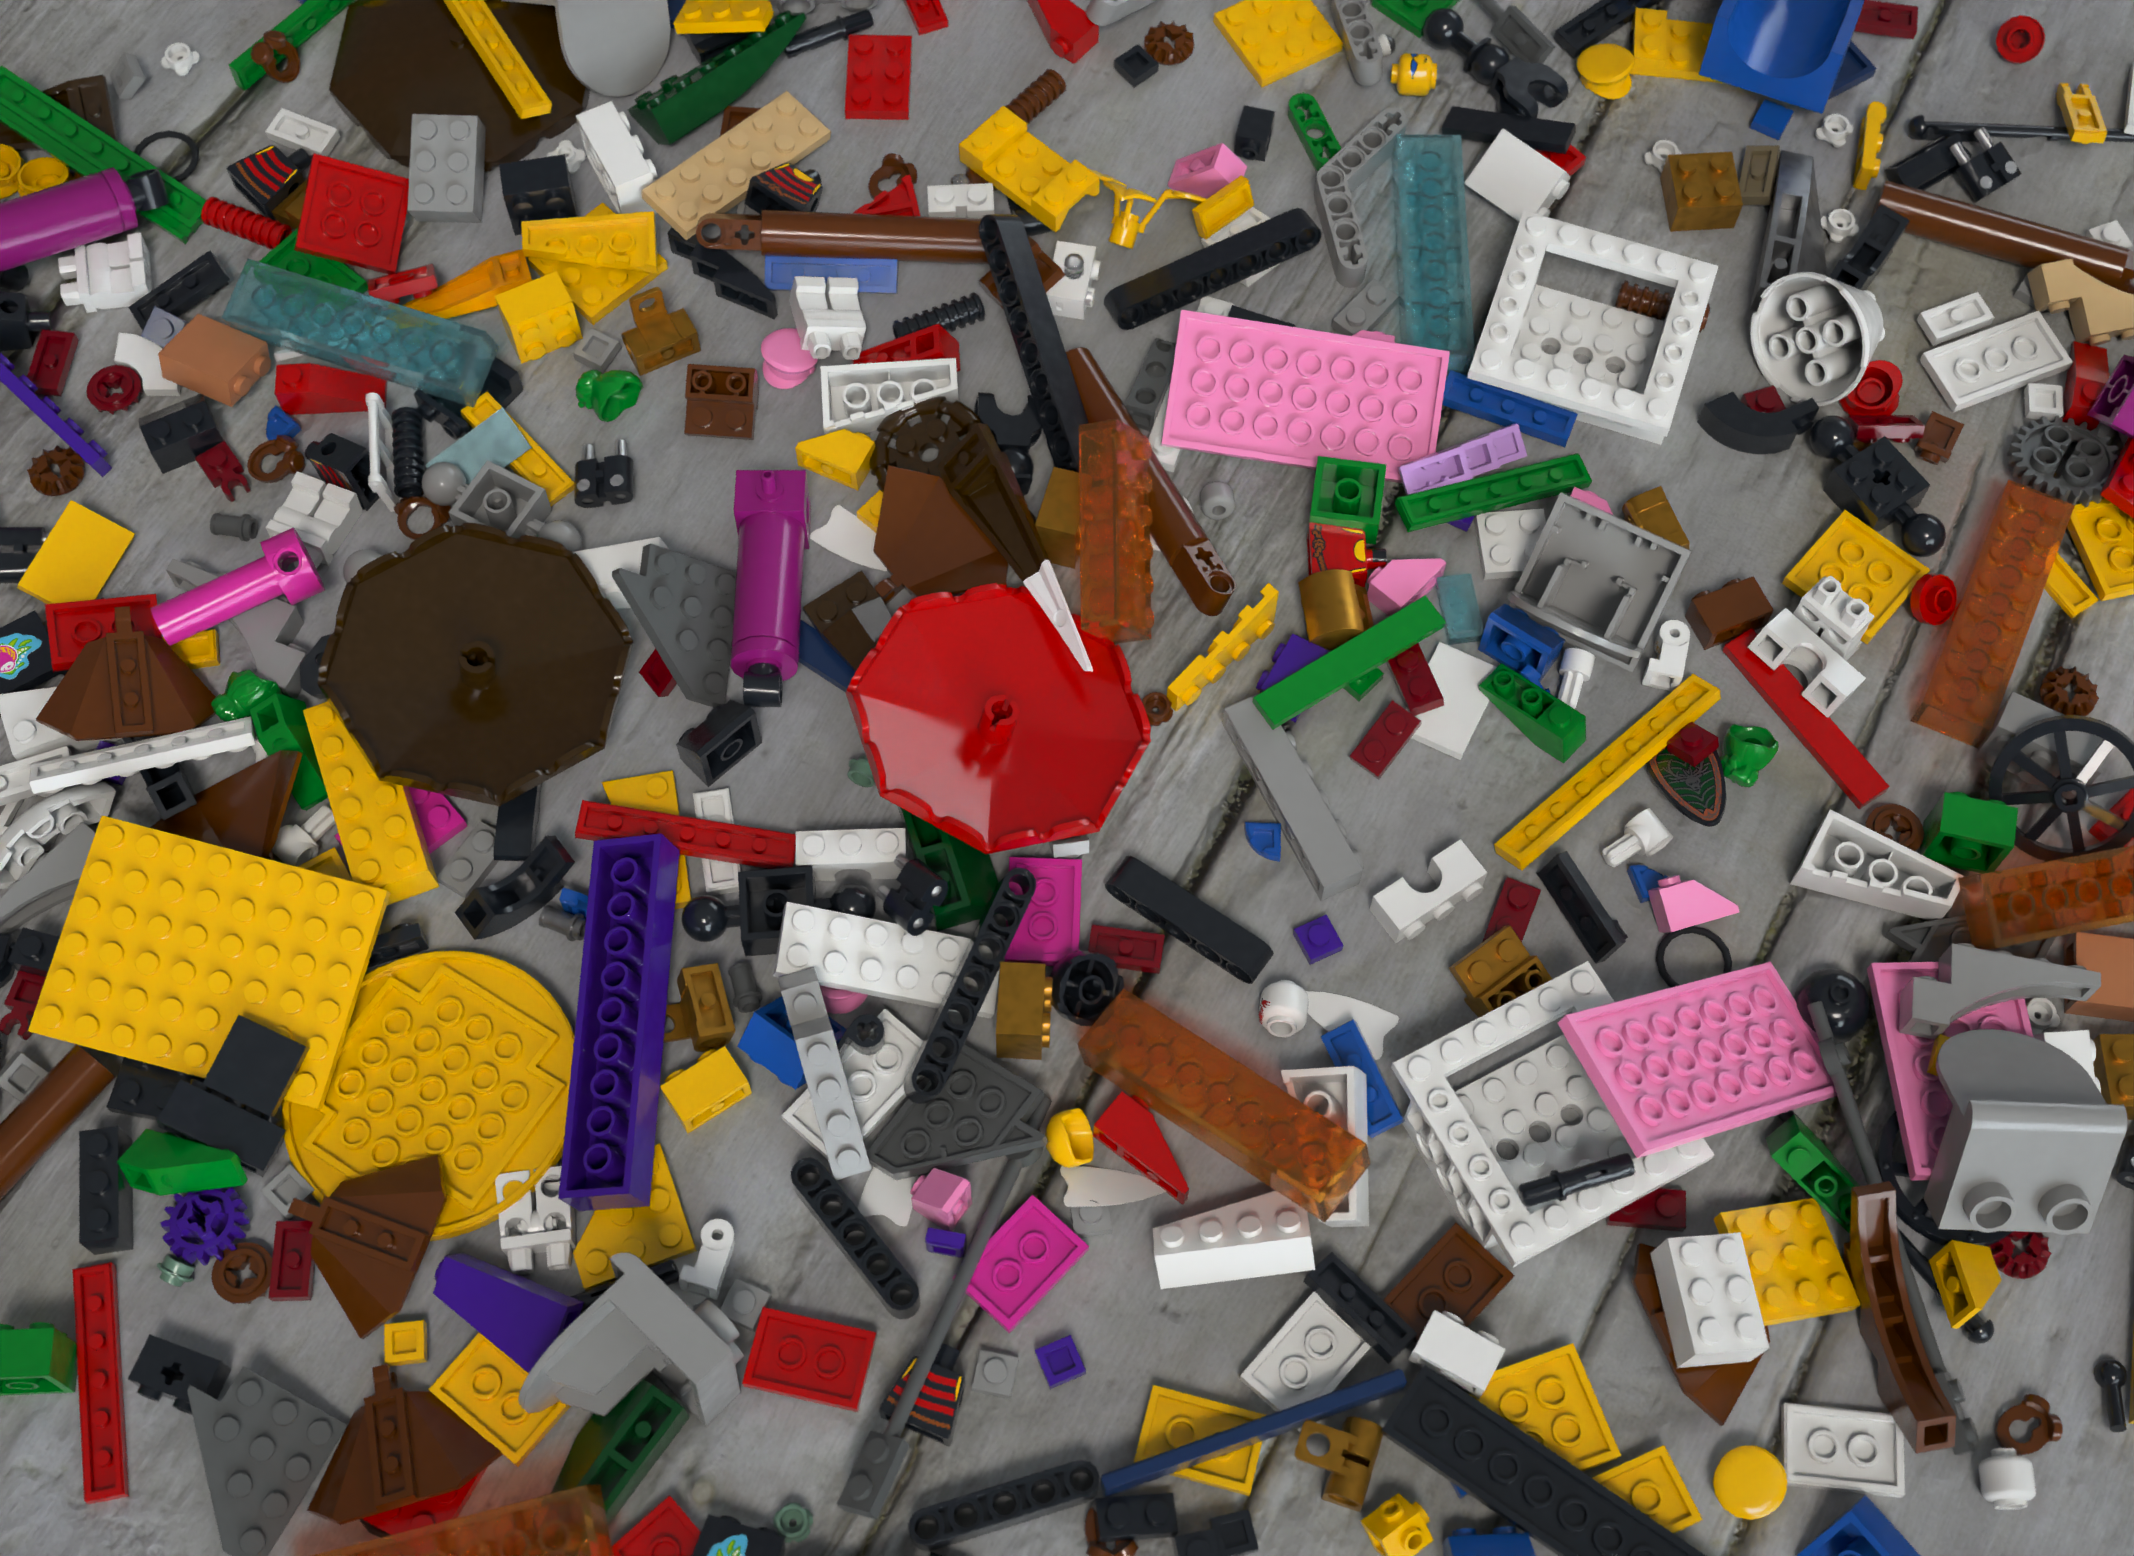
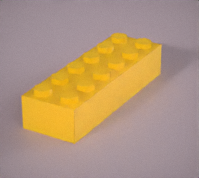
M328 701L304 709L303 713L352 881L390 892L387 906L440 887L409 787L379 781Z

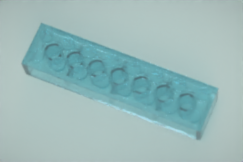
M1396 134L1392 154L1401 344L1450 351L1446 377L1450 370L1468 376L1475 350L1461 135Z
M247 259L221 317L230 327L266 341L268 344L415 390L420 389L425 393L473 408L499 349V346L486 331L251 259Z

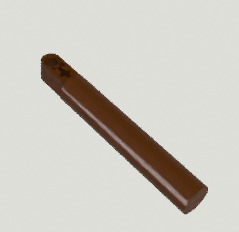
M1885 180L1882 184L1871 219L1882 204L1911 221L1904 233L2030 269H2035L2041 264L2073 258L2074 265L2083 272L2104 284L2134 295L2133 250Z
M762 210V215L707 213L698 220L696 228L697 240L706 248L761 251V256L897 259V261L989 264L979 235L981 219ZM708 223H714L719 226L721 233L716 238H708L702 232L703 226ZM742 225H748L749 231L754 233H749L748 239H742L741 233L735 231H741Z
M1079 347L1067 351L1066 355L1099 453L1196 608L1208 616L1220 615L1236 588L1235 580L1089 349Z
M77 1044L0 1123V1200L116 1078Z

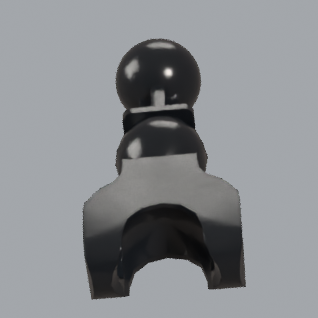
M1439 8L1427 16L1423 26L1426 41L1437 49L1454 47L1467 57L1463 71L1468 73L1471 70L1478 82L1491 85L1489 92L1498 101L1497 108L1499 113L1537 118L1539 108L1536 101L1552 108L1561 104L1568 97L1567 82L1551 67L1540 63L1524 62L1517 56L1510 60V56L1504 48L1491 44L1492 39L1489 36L1477 44L1463 33L1464 24L1456 11L1449 8ZM1547 85L1551 86L1556 93H1554L1553 90H1551Z
M978 392L974 412L979 417L980 423L988 425L1000 451L1006 452L1023 496L1027 495L1032 483L1034 464L1028 453L1030 447L1037 443L1042 432V425L1032 395H1028V403L1025 405L1023 413L1012 416L1003 413L997 408L994 394ZM1030 511V514L1035 524L1036 518L1034 514Z

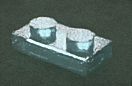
M1471 574L1437 577L1435 586L1441 614L1446 621L1444 628L1448 645L1481 641L1484 630Z

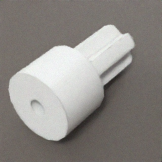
M1567 648L1564 651L1559 669L1563 680L1558 699L1575 709L1583 681L1590 679L1596 657L1582 649Z

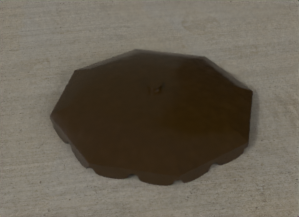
M357 0L348 5L329 91L346 116L356 126L363 128L374 146L388 160L389 158L394 159L402 166L410 167L412 114L478 116L486 127L484 172H489L492 170V167L502 163L520 161L535 149L539 138L546 137L550 139L556 137L577 122L576 115L580 114L584 108L586 109L589 100L590 89L585 87L573 75L564 59L560 45L555 6L501 0L484 1L551 101L552 107L549 114L525 119L519 117L443 0Z
M463 523L461 526L456 525L453 527L444 525L414 540L405 552H390L369 562L357 571V574L350 582H347L338 607L334 633L330 634L322 656L317 684L379 781L501 806L605 749L632 650L633 640L617 610L607 598L601 595L598 585L586 565L576 553L566 549L563 544L528 535L512 538L500 529L476 523Z

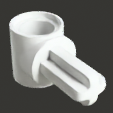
M322 806L301 827L296 824L294 826L285 825L281 827L272 852L285 864L296 867L316 857L319 851L316 842L336 824L332 809Z
M1647 808L1626 824L1624 836L1603 849L1602 856L1607 865L1616 867L1636 853L1641 856L1646 854L1647 857L1654 855L1672 840L1673 835L1653 811Z

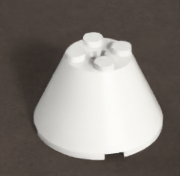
M1815 272L1792 273L1774 281L1760 296L1762 300L1757 312L1753 313L1751 319V345L1760 371L1771 386L1774 385L1776 389L1780 388L1791 397V401L1798 404L1813 398L1818 406H1824L1844 398L1855 389L1862 379L1878 343L1885 336L1883 317L1876 303L1875 295L1871 291H1862Z

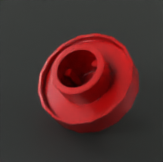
M2023 15L2012 17L2003 23L1996 38L1997 49L2002 57L2012 63L2020 64L2029 62L2038 56L2045 43L2044 28L2039 21L2030 16Z
M1934 573L1922 576L1914 585L1910 597L1913 616L1920 623L1935 626L1943 624L1951 617L1955 610L1957 591L1953 581L1948 576Z

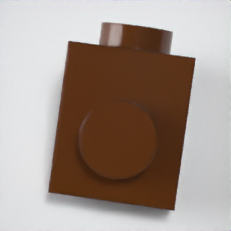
M1932 411L1925 424L1924 436L1918 439L1914 448L1915 451L1920 452L1919 458L1938 465L1939 461L1946 463L1952 454L1951 452L1964 424Z

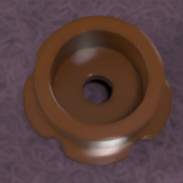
M1152 692L1143 698L1142 703L1151 726H1159L1162 722H1168L1172 718V703L1166 695L1160 692ZM1158 708L1159 711L1155 713L1152 711V709Z

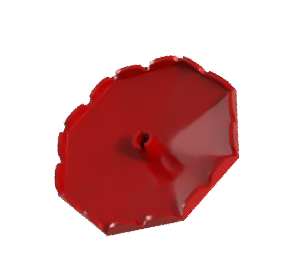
M991 583L970 588L960 596H953L951 592H938L911 599L908 604L902 605V607L896 610L880 635L876 646L868 652L846 689V696L879 796L985 854L1099 832L1151 742L1149 719L1139 695L1132 692L1131 673L1119 644L1115 645L1110 640L1108 632L1099 625L1077 614H1071L1093 667V672L1083 670L1046 613L1027 587L1024 586L1013 588L1007 587V584Z

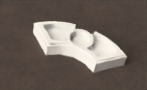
M119 333L114 362L116 365L127 366L140 375L143 380V390L146 396H180L181 385L164 379L162 376L158 356L162 348L141 336Z

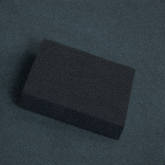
M238 1015L202 1084L270 1117H274L310 1048Z

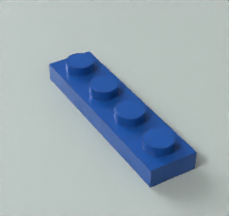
M765 256V286L773 291H791L795 276L824 277L825 284L828 277L857 278L858 293L897 294L898 261L897 259Z
M1450 370L1445 382L1442 405L1504 427L1518 424L1521 433L1566 447L1578 415L1577 413L1513 391L1469 379L1467 375Z

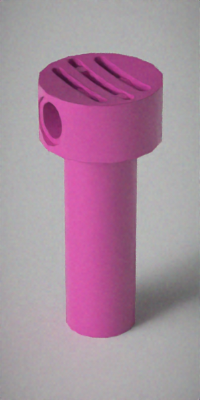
M295 528L260 542L264 557L152 607V615L166 642L171 646L285 594L291 605H295L325 591L320 575ZM299 561V565L294 571L287 572L291 563Z

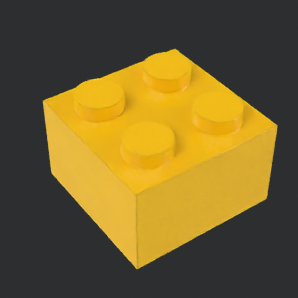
M557 271L494 296L505 332L521 364L530 360H537L544 356V354L561 347H568L576 341L583 339L573 301Z

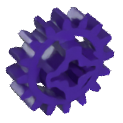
M231 1187L230 1189L219 1188L188 1192L184 1197L175 1194L173 1197L177 1205L175 1207H165L164 1211L170 1216V1219L162 1221L160 1225L168 1232L162 1238L169 1247L171 1246L170 1251L178 1258L182 1256L188 1264L192 1265L197 1258L205 1266L208 1265L210 1256L214 1255L219 1261H222L224 1258L223 1250L226 1248L231 1251L237 1250L233 1241L235 1238L242 1239L246 1237L240 1226L250 1223V1219L242 1213L248 1208L242 1199H239L240 1195Z

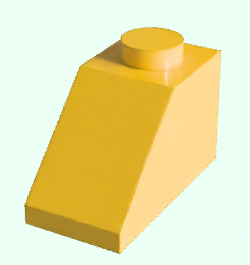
M846 429L838 430L798 442L795 447L797 463L800 467L858 491L871 470L870 459L875 449V441H872L867 435L860 432L853 433Z
M1952 1240L1929 1259L1951 1328L1958 1329L1982 1310L2001 1282L1990 1247Z

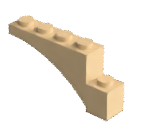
M2073 258L2041 264L2027 273L2036 311L2049 309L2050 314H2055L2068 310L2076 342H2090V346H2097L2110 342L2111 337L2121 336V340L2134 339L2133 294L2104 284L2083 272L2074 265Z

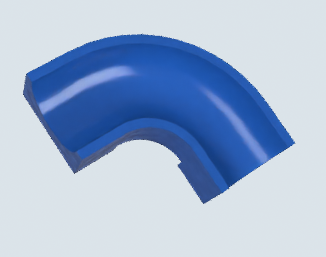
M1723 0L1715 18L1699 75L1823 114L1844 61L1864 0Z

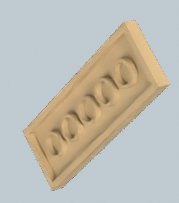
M786 91L642 190V199L687 240L696 234L698 220L707 213H726L746 199L750 178L783 163L796 164L829 141L831 131Z

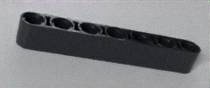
M1302 208L1289 210L1115 287L1105 296L1104 306L1119 328L1123 330L1134 329L1311 250L1319 243L1322 233L1305 210Z
M1014 868L1010 870L997 884L905 1078L904 1093L914 1103L924 1104L931 1101L941 1092L946 1084L1000 968V962L1003 961L1035 892L1036 880L1027 869ZM1015 882L1019 884L1023 894L1016 895L1011 892L1008 883ZM994 913L1002 914L1007 919L1008 927L999 926L994 920ZM979 945L989 947L993 953V959L982 957L979 953ZM964 977H969L976 981L978 985L977 992L966 989L963 983ZM953 1009L961 1014L963 1019L962 1025H956L950 1021L948 1010ZM934 1042L945 1046L947 1058H940L934 1054L932 1049ZM917 1076H926L932 1084L931 1092L922 1091L918 1087Z

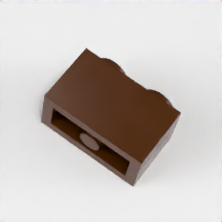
M1752 576L1742 581L1739 578L1727 582L1721 589L1711 593L1709 590L1698 593L1691 599L1685 618L1704 650L1732 640L1751 628L1755 631L1765 627L1774 609L1756 579Z

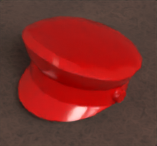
M1876 360L1869 362L1862 379L1855 389L1839 400L1843 410L1849 415L1893 414L1899 404L1898 392L1902 386L1901 371L1895 364L1889 361Z

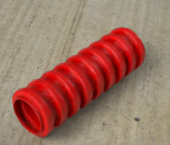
M214 196L207 199L202 207L201 220L204 224L212 225V227L229 232L234 236L238 235V237L247 239L252 243L256 242V244L265 246L270 250L274 249L292 233L291 226L287 224H282L277 220L273 221L269 217H264L259 213L255 214L251 210L237 207V205L232 203L229 204L227 201L220 200Z

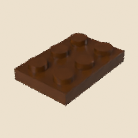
M1455 1223L1383 1301L1418 1334L1414 1339V1342L1417 1344L1434 1310L1441 1314L1443 1311H1447L1458 1316L1464 1322L1463 1326L1468 1328L1515 1275L1460 1225Z

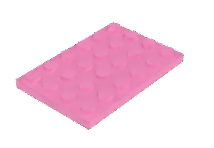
M1939 962L1871 963L1867 968L1910 1181L1929 1180L1953 1105L1939 1077L1927 1073L1934 1039L1899 1033L1900 993L1913 977L1930 976L1938 981ZM2025 999L2009 1000L1973 1011L1952 1022L1942 1033V1035L1951 1038L1965 1031L1995 1029L2016 1032L2034 1038Z

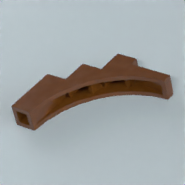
M1890 1181L1852 1187L1850 1242L1844 1243L1843 1263L1855 1292L1861 1301L1860 1334L1879 1362L1877 1393L1916 1454L1955 1447L1956 1414L1945 1397L1929 1363L1915 1323L1905 1284L1898 1242L1896 1189Z

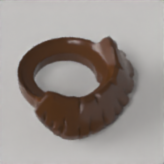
M410 496L397 502L393 509L398 514L397 523L402 533L409 539L416 540L426 533L415 534L411 532L407 521L409 516L419 506L431 508L434 516V524L426 533L441 527L443 523L449 521L450 515L448 512L451 507L449 505L441 506L435 504L427 497Z

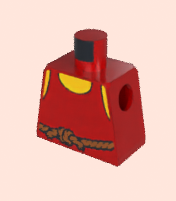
M1309 523L1306 538L1308 576L1325 570H1347L1352 572L1354 584L1365 587L1368 570H1374L1378 567L1383 569L1386 566V549H1366L1365 531L1362 529Z

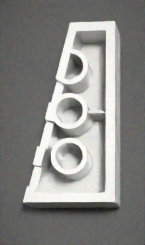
M1304 1182L1153 1228L1154 1256L1161 1289L1315 1270Z

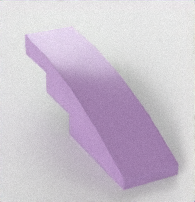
M1512 424L1402 465L1398 469L1405 493L1409 495L1473 479V476L1527 457L1518 424Z

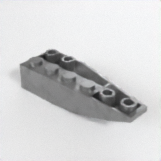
M1785 150L1780 152L1750 310H1758L1762 300L1760 297L1769 285L1781 277L1797 272H1815L1822 275L1826 273L1827 266L1813 156Z

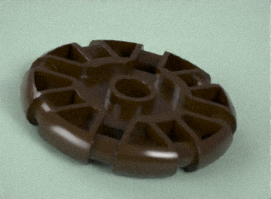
M939 396L917 404L914 402V407L903 411H896L885 417L877 428L879 434L875 441V449L870 458L871 473L878 479L876 485L879 490L884 492L888 465L942 478L937 465L961 441L959 437L967 434L977 423H980L977 414L958 400L953 403L946 401L945 396ZM943 414L950 416L948 424L941 420ZM919 415L922 422L910 427L908 420ZM891 438L896 439V449L888 447ZM929 448L938 449V456L935 460L931 462L922 461L924 451Z

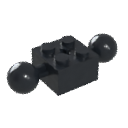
M1831 415L1818 420L1810 433V443L1813 450L1823 458H1838L1842 462V464L1832 470L1823 488L1828 497L1842 512L1847 510L1876 532L1881 531L1896 521L1901 526V544L1909 554L1916 557H1929L1937 553L1944 545L1946 539L1943 523L1934 515L1928 513L1917 514L1913 510L1920 505L1930 487L1925 478L1885 436L1859 452L1853 445L1855 439L1853 427L1846 419Z
M812 866L738 872L739 905L725 906L721 900L714 896L700 895L691 899L685 905L681 920L685 932L691 938L700 942L714 941L722 936L727 928L740 927L741 943L745 956L777 954L783 912L777 913L776 910H784L786 902L873 919L876 912V902L873 894L866 887L856 883H849L839 887L832 894L831 898L816 899Z

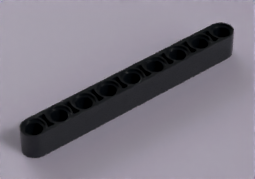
M987 214L981 219L979 224L980 239L1054 465L1057 468L1094 476L1093 490L1100 491L1105 484V470L1023 222L1017 215Z

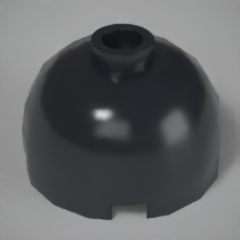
M1075 951L1065 955L1054 965L1049 977H1053L1051 1005L1059 1015L1077 1025L1096 1026L1101 1024L1098 1021L1103 1020L1106 1016L1111 1017L1117 1011L1123 998L1124 981L1115 967L1117 964L1111 958L1095 951Z
M1826 968L1815 971L1799 984L1793 997L1803 1020L1813 1031H1815L1807 1006L1811 1003L1822 1001L1837 1043H1845L1855 1037L1864 1027L1870 1013V998L1865 986L1854 975L1842 969Z

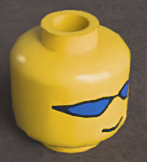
M1403 53L1399 58L1398 64H1392L1390 83H1396L1397 91L1400 95L1426 96L1430 89H1435L1437 63H1432V58L1428 54Z

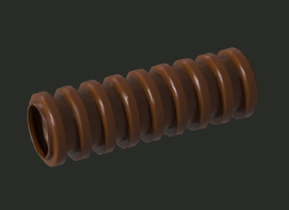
M1047 69L1043 75H1040L1036 81L1030 84V87H1026L1023 93H1019L1016 99L1011 100L1010 104L1005 107L1029 124L1033 118L1039 115V112H1043L1046 106H1050L1053 100L1058 99L1066 91L1065 81L1058 72Z
M1624 281L1615 306L1620 309L1625 308L1630 312L1636 311L1637 314H1647L1646 316L1648 317L1654 316L1657 317L1656 319L1661 320L1665 319L1673 297L1669 296V292H1665L1663 295L1659 293L1658 289L1652 292L1649 291L1647 286L1641 289L1639 284L1635 283L1634 286H1631L1629 281ZM1708 303L1699 333L1704 330L1711 308Z

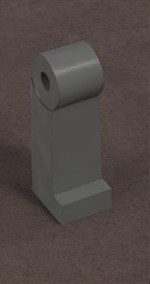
M1159 338L1154 340L1127 399L1125 407L1140 429L1152 431L1170 383L1176 343Z

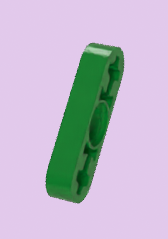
M1298 93L1292 96L1289 101L1288 118L1316 171H1319L1329 161L1328 158L1331 159L1342 148L1317 100L1307 93ZM1303 110H1308L1307 119H1306V120H1305L1306 115H1305V113H1304ZM1311 129H1318L1324 135L1320 138H1311L1306 132ZM1325 147L1327 157L1322 158L1323 148Z

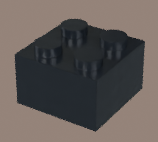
M565 154L499 164L503 198L514 235L522 234V221L578 217L575 192Z

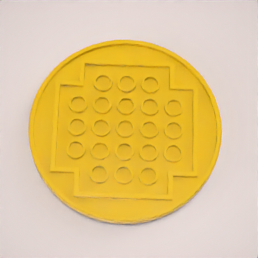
M433 951L401 958L376 968L364 975L322 1109L286 1100L282 1101V1127L286 1130L284 1140L294 1169L315 1189L312 1192V1196L321 1204L324 1196L329 1198L343 1181L438 1154L441 1157L447 1201L430 1241L463 1235L499 1219V1213L519 1201L530 1190L533 1193L535 1185L550 1167L557 1165L563 1155L575 1035L569 1020L553 996L536 979L518 967L492 956L466 951ZM530 1170V1178L524 1184L519 1181H512L504 1187L503 1197L505 1199L497 1204L495 1180L498 1175Z

